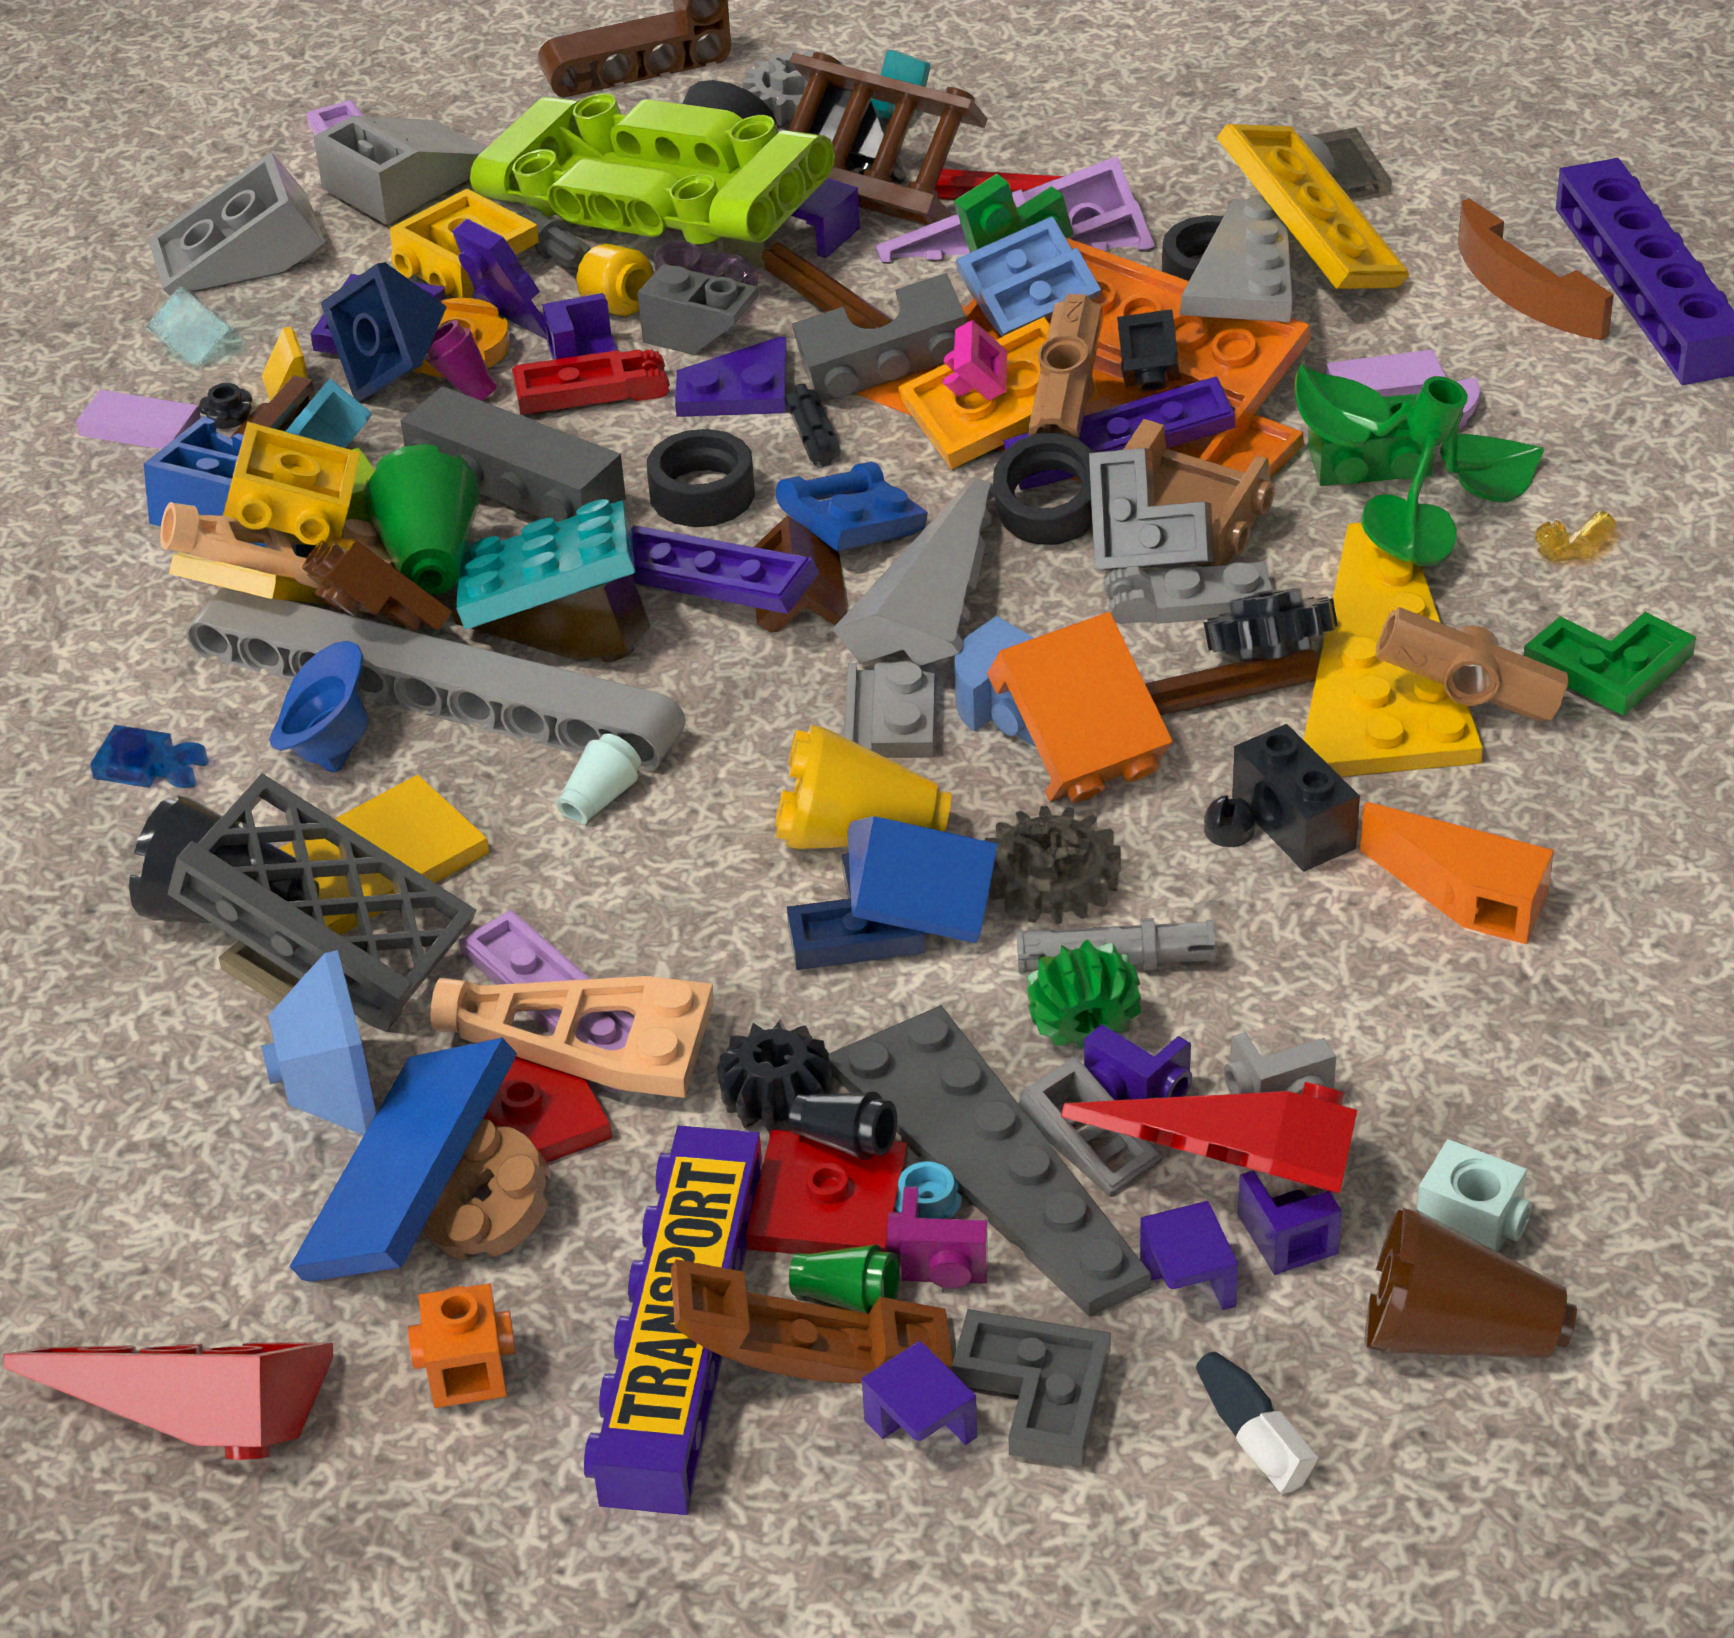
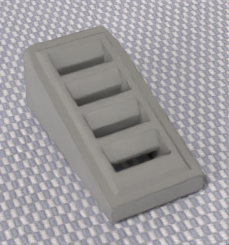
M1076 1056L1023 1090L1019 1105L1046 1140L1108 1196L1162 1161L1163 1156L1150 1141L1091 1125L1078 1133L1072 1126L1077 1121L1061 1117V1112L1056 1107L1068 1099L1073 1100L1075 1103L1114 1101ZM1107 1131L1115 1137L1095 1152L1088 1145ZM1125 1148H1128L1136 1155L1113 1172L1104 1163Z

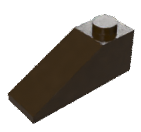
M630 574L470 629L573 660L600 657L603 662H612L631 654L635 649V643L646 633L651 625L633 576ZM456 609L452 613L457 625L463 626Z

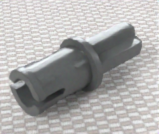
M535 206L526 207L527 212L534 217L529 216L521 209L518 215L538 225L539 243L535 244L537 253L545 259L553 257L567 268L572 267L578 271L579 264L584 255L591 250L589 245L574 236L569 225L562 220L550 219Z

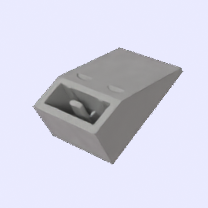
M351 116L313 136L322 189L386 225L469 180L473 162L487 148L437 120Z

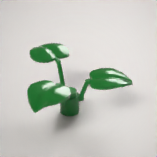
M1303 363L1296 374L1295 400L1298 410L1305 423L1316 434L1330 442L1348 447H1361L1367 443L1371 433L1379 437L1386 436L1408 417L1407 422L1410 428V436L1414 441L1423 445L1424 448L1408 492L1407 500L1391 494L1377 495L1367 501L1362 511L1361 523L1366 535L1379 548L1400 560L1412 561L1415 565L1430 567L1442 563L1450 555L1457 538L1455 523L1446 510L1439 506L1418 503L1419 494L1436 446L1442 443L1440 455L1446 462V470L1451 473H1458V480L1465 490L1475 496L1495 502H1509L1527 490L1544 452V447L1474 434H1458L1459 423L1464 414L1463 409L1467 403L1468 395L1459 383L1447 377L1433 376L1426 379L1417 399L1406 397L1402 407L1390 417V410L1385 399L1377 391L1362 383L1340 376L1319 373Z

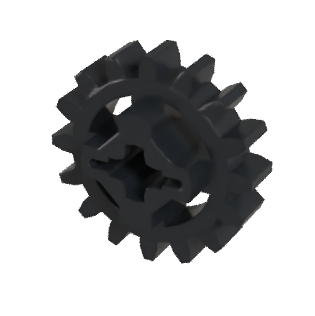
M1300 587L1285 590H1267L1229 601L1231 612L1219 614V617L1208 618L1204 622L1209 651L1220 652L1226 650V652H1233L1238 650L1240 661L1275 659L1288 656V654L1310 649L1312 647L1310 637L1323 635V632L1333 631L1335 627H1338L1333 598L1325 596L1315 599L1314 597L1303 599Z

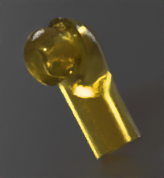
M1604 511L1594 512L1577 531L1566 533L1564 523L1555 520L1552 524L1549 521L1545 522L1536 529L1534 535L1536 542L1540 545L1537 549L1538 553L1551 562L1590 559L1615 533L1617 524L1615 519Z

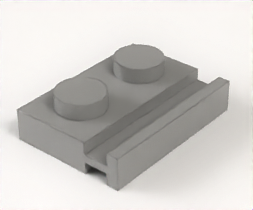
M909 661L875 663V670H857V663H848L844 737L885 758L933 757L935 662L922 666Z

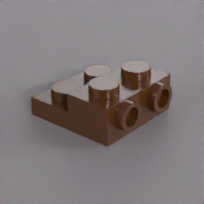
M334 537L330 544L322 540L312 550L302 566V569L308 573L307 576L319 584L314 593L341 613L346 611L355 616L358 611L375 615L379 612L400 628L405 629L408 627L414 632H417L420 627L439 631L452 613L449 608L354 539Z

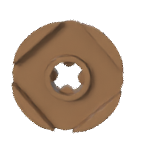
M482 1119L422 1232L441 1252L458 1260H469L465 1254H477L486 1251L492 1258L512 1250L535 1230L545 1214L548 1200L543 1195L546 1177L551 1181L550 1168L547 1161L523 1133L510 1127L495 1126L491 1121ZM489 1182L488 1186L492 1193L484 1201L477 1197L470 1200L473 1192L479 1186Z

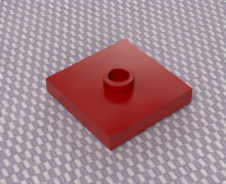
M515 1056L511 1068L483 1119L491 1121L495 1126L510 1127L523 1133L540 1151L547 1162L612 1139L610 1123L584 1078Z
M771 1130L746 1232L747 1250L787 1254H813L877 1244L883 1252H887L889 1212H896L895 1205L899 1191L898 1180L901 1173L906 1169L908 1160L907 1142L894 1141L892 1147L885 1155H873L868 1160H861L807 1139L804 1136L794 1135L791 1131Z

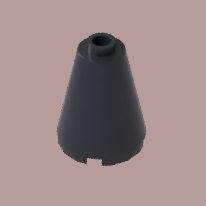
M177 795L178 801L166 798L158 804L148 817L136 844L134 854L144 856L145 859L141 877L130 874L129 892L131 905L139 916L154 921L211 923L167 893L177 856L191 841L198 844L220 820L222 815L189 797ZM259 843L264 865L297 862L295 857L271 843ZM247 844L219 846L213 853L233 867L252 866ZM292 878L268 881L270 891L287 902L306 901L301 879ZM314 880L319 898V883Z

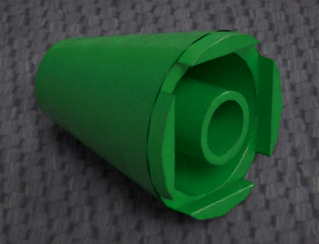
M430 444L403 446L383 456L376 464V471L369 481L367 479L364 487L365 508L396 570L431 596L440 595L450 590L459 578L479 505L480 493L476 474L464 458L457 454L456 458L441 453L439 452V446Z

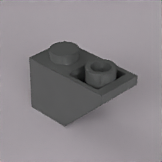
M662 264L638 292L643 343L694 355L735 325L759 296L758 286L737 282L728 277H716L690 271L681 266Z

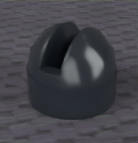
M1222 795L1210 803L1204 816V833L1209 841L1222 847H1237L1246 844L1252 839L1255 829V817L1252 807L1246 800L1240 797L1238 800L1229 799L1228 795ZM1224 817H1233L1231 826L1221 824Z

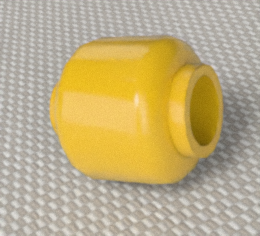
M607 243L601 244L589 250L579 264L576 277L578 293L580 297L603 293L608 301L609 314L630 316L640 311L638 292L652 277L654 270L649 259L639 250Z

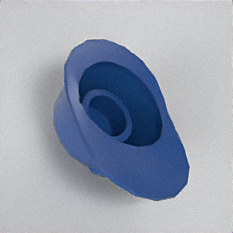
M350 641L333 643L320 650L304 664L294 677L287 691L278 721L270 735L269 741L273 749L280 751L292 749L302 759L313 764H320L324 769L332 773L342 769L354 745L365 733L369 724L366 709L356 690L363 663V654L357 644Z

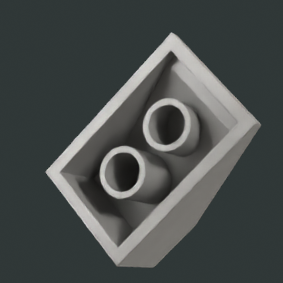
M272 152L265 155L148 238L162 288L169 296L283 273L296 263H304L309 260L318 248L325 243L307 193Z

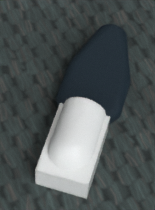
M1213 1351L1205 1354L1197 1362L1196 1370L1218 1415L1236 1436L1237 1442L1281 1494L1290 1493L1303 1487L1319 1457L1282 1412L1273 1410L1271 1399L1248 1372L1218 1352Z

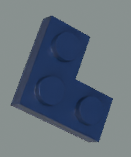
M849 853L842 854V869L848 899L786 907L796 970L925 953L924 932L852 917Z

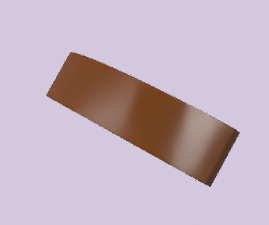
M1470 198L1461 201L1458 246L1464 262L1482 285L1517 311L1548 326L1597 340L1609 337L1614 294L1578 270L1559 277L1503 239L1504 221Z
M678 1259L675 1260L671 1267L675 1328L706 1349L733 1361L768 1372L796 1378L860 1384L862 1383L861 1378L918 1341H921L952 1371L953 1358L945 1308L879 1297L868 1314L747 1292L745 1272Z

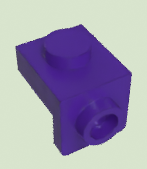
M1102 1024L1084 1038V1066L1114 1100L1185 1097L1190 1089L1193 1078L1190 1072L1191 1043L1180 1036H1177L1155 1056Z

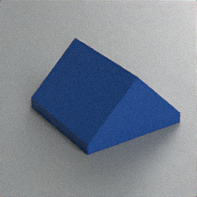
M876 816L851 821L847 832L852 917L977 943L981 934L998 846L997 843Z

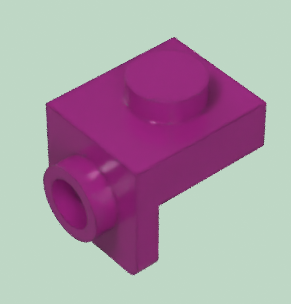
M904 1186L902 1212H889L887 1226V1252L900 1255L902 1281L933 1282L937 1286L950 1289L960 1288L968 1283L987 1284V1220L920 1218L918 1187Z

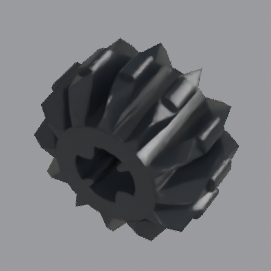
M781 1019L773 1029L764 1030L755 1023H752L748 1037L740 1035L730 1036L727 1052L720 1055V1063L717 1066L721 1100L726 1106L727 1113H737L744 1128L762 1119L763 1125L769 1134L777 1126V1121L786 1120L787 1124H789L790 1108L797 1095L828 1094L833 1089V1073L830 1068L829 1052L825 1048L824 1040L813 1039L807 1025L788 1031Z

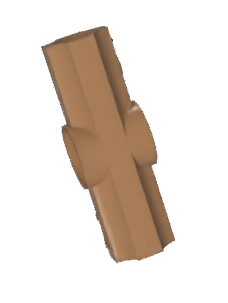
M1067 294L1063 301L1054 305L1047 341L1041 345L1038 351L1041 371L1029 423V436L1037 433H1061L1077 439L1080 438L1086 403L1092 399L1095 392L1092 373L1103 323L1102 305L1090 300L1086 294Z
M1398 607L1396 611L1392 610L1389 614L1376 645L1375 655L1377 659L1444 684L1445 692L1452 700L1459 704L1474 706L1490 702L1538 722L1552 721L1561 706L1564 692L1568 686V674L1566 672L1500 647L1495 635L1484 627L1471 625L1454 629L1401 607Z

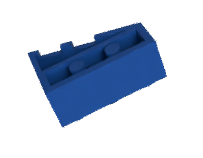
M203 416L147 460L143 465L149 524L161 526L164 511L170 502L195 506L198 510V515L223 516L244 435L238 433L233 435L231 439L217 432L216 421ZM250 543L266 548L264 543ZM291 544L295 555L299 557L303 556L314 546Z

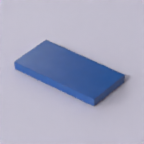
M504 1038L408 1057L289 1266L301 1280L311 1282L402 1268L515 1060L517 1053Z

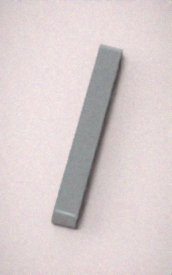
M225 587L218 590L186 629V637L190 646L203 658L209 659L213 655L220 657L219 662L258 672L262 668L271 670L269 675L293 680L304 664L320 650L336 642L350 641L357 644L363 654L362 670L356 686L360 698H364L365 695L375 697L374 702L416 712L418 708L427 710L428 712L425 715L467 726L471 722L481 724L479 729L522 740L525 736L535 738L533 743L576 754L579 750L584 751L589 741L599 740L603 734H613L628 742L636 750L641 759V766H644L642 771L652 772L659 766L685 727L686 719L679 705L668 696L658 692L293 601L269 599Z

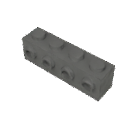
M441 386L400 420L404 446L430 444L439 446V452L454 458H456V454L461 456L476 474L480 494L540 518H553L556 523L576 516V511L590 502L607 499L612 504L626 499L621 453Z

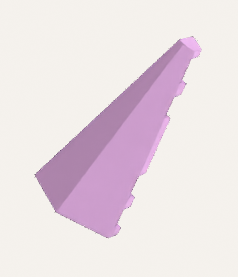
M1118 156L1025 192L1018 190L1012 193L1017 208L1050 186L1054 187L1063 195L1074 233L1069 239L1107 252L1108 248L1137 246L1138 250L1155 248L1139 203L1133 198ZM958 214L875 246L882 263L892 262V258L925 256L926 260H943L944 255H965L970 253Z

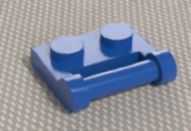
M873 461L856 464L850 472L804 480L800 476L781 479L776 486V499L780 508L836 551L913 535L925 528L928 512L909 499L905 491L891 486L884 481V475L880 466Z

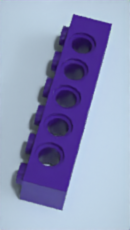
M1619 158L1560 168L1556 211L1679 383L1687 385L1734 376V310L1728 303L1725 293L1718 290L1708 277L1703 264L1700 261H1696L1686 248L1681 235L1678 232H1674L1662 216L1659 206L1653 204L1643 191L1638 178L1631 175Z

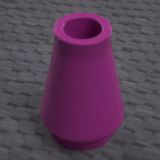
M457 320L449 321L438 327L425 360L463 394L482 401L496 389L497 384L490 376L470 328H463Z

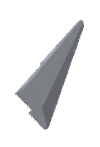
M976 477L970 479L833 628V631L860 664L900 650H904L918 666L960 653L964 642L957 633L958 626L967 623L970 617V612L964 604L966 595L976 590L986 545L980 535V530L989 526L992 519L991 514L986 508L987 501L994 498L992 483Z

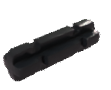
M806 384L795 385V391L786 395V405L810 461L819 462L822 467L829 466L832 459L840 456V445L816 390L807 389Z

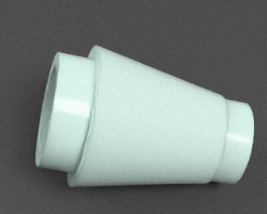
M603 734L599 740L589 741L564 787L562 795L556 801L559 811L565 817L585 825L591 817H594L637 781V770L641 766V759L636 750L628 742L613 734Z

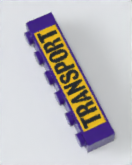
M677 1125L671 1153L661 1152L659 1155L656 1169V1192L660 1196L657 1206L648 1205L645 1210L642 1227L643 1247L646 1248L644 1260H633L629 1274L628 1298L629 1302L633 1303L630 1316L620 1315L615 1329L614 1356L615 1359H618L615 1374L605 1373L601 1383L599 1413L600 1417L604 1418L601 1432H591L585 1447L584 1475L586 1478L595 1479L599 1507L688 1515L723 1356L699 1345L675 1328L671 1267L675 1260L678 1259L732 1270H743L747 1252L746 1232L763 1166L760 1132Z

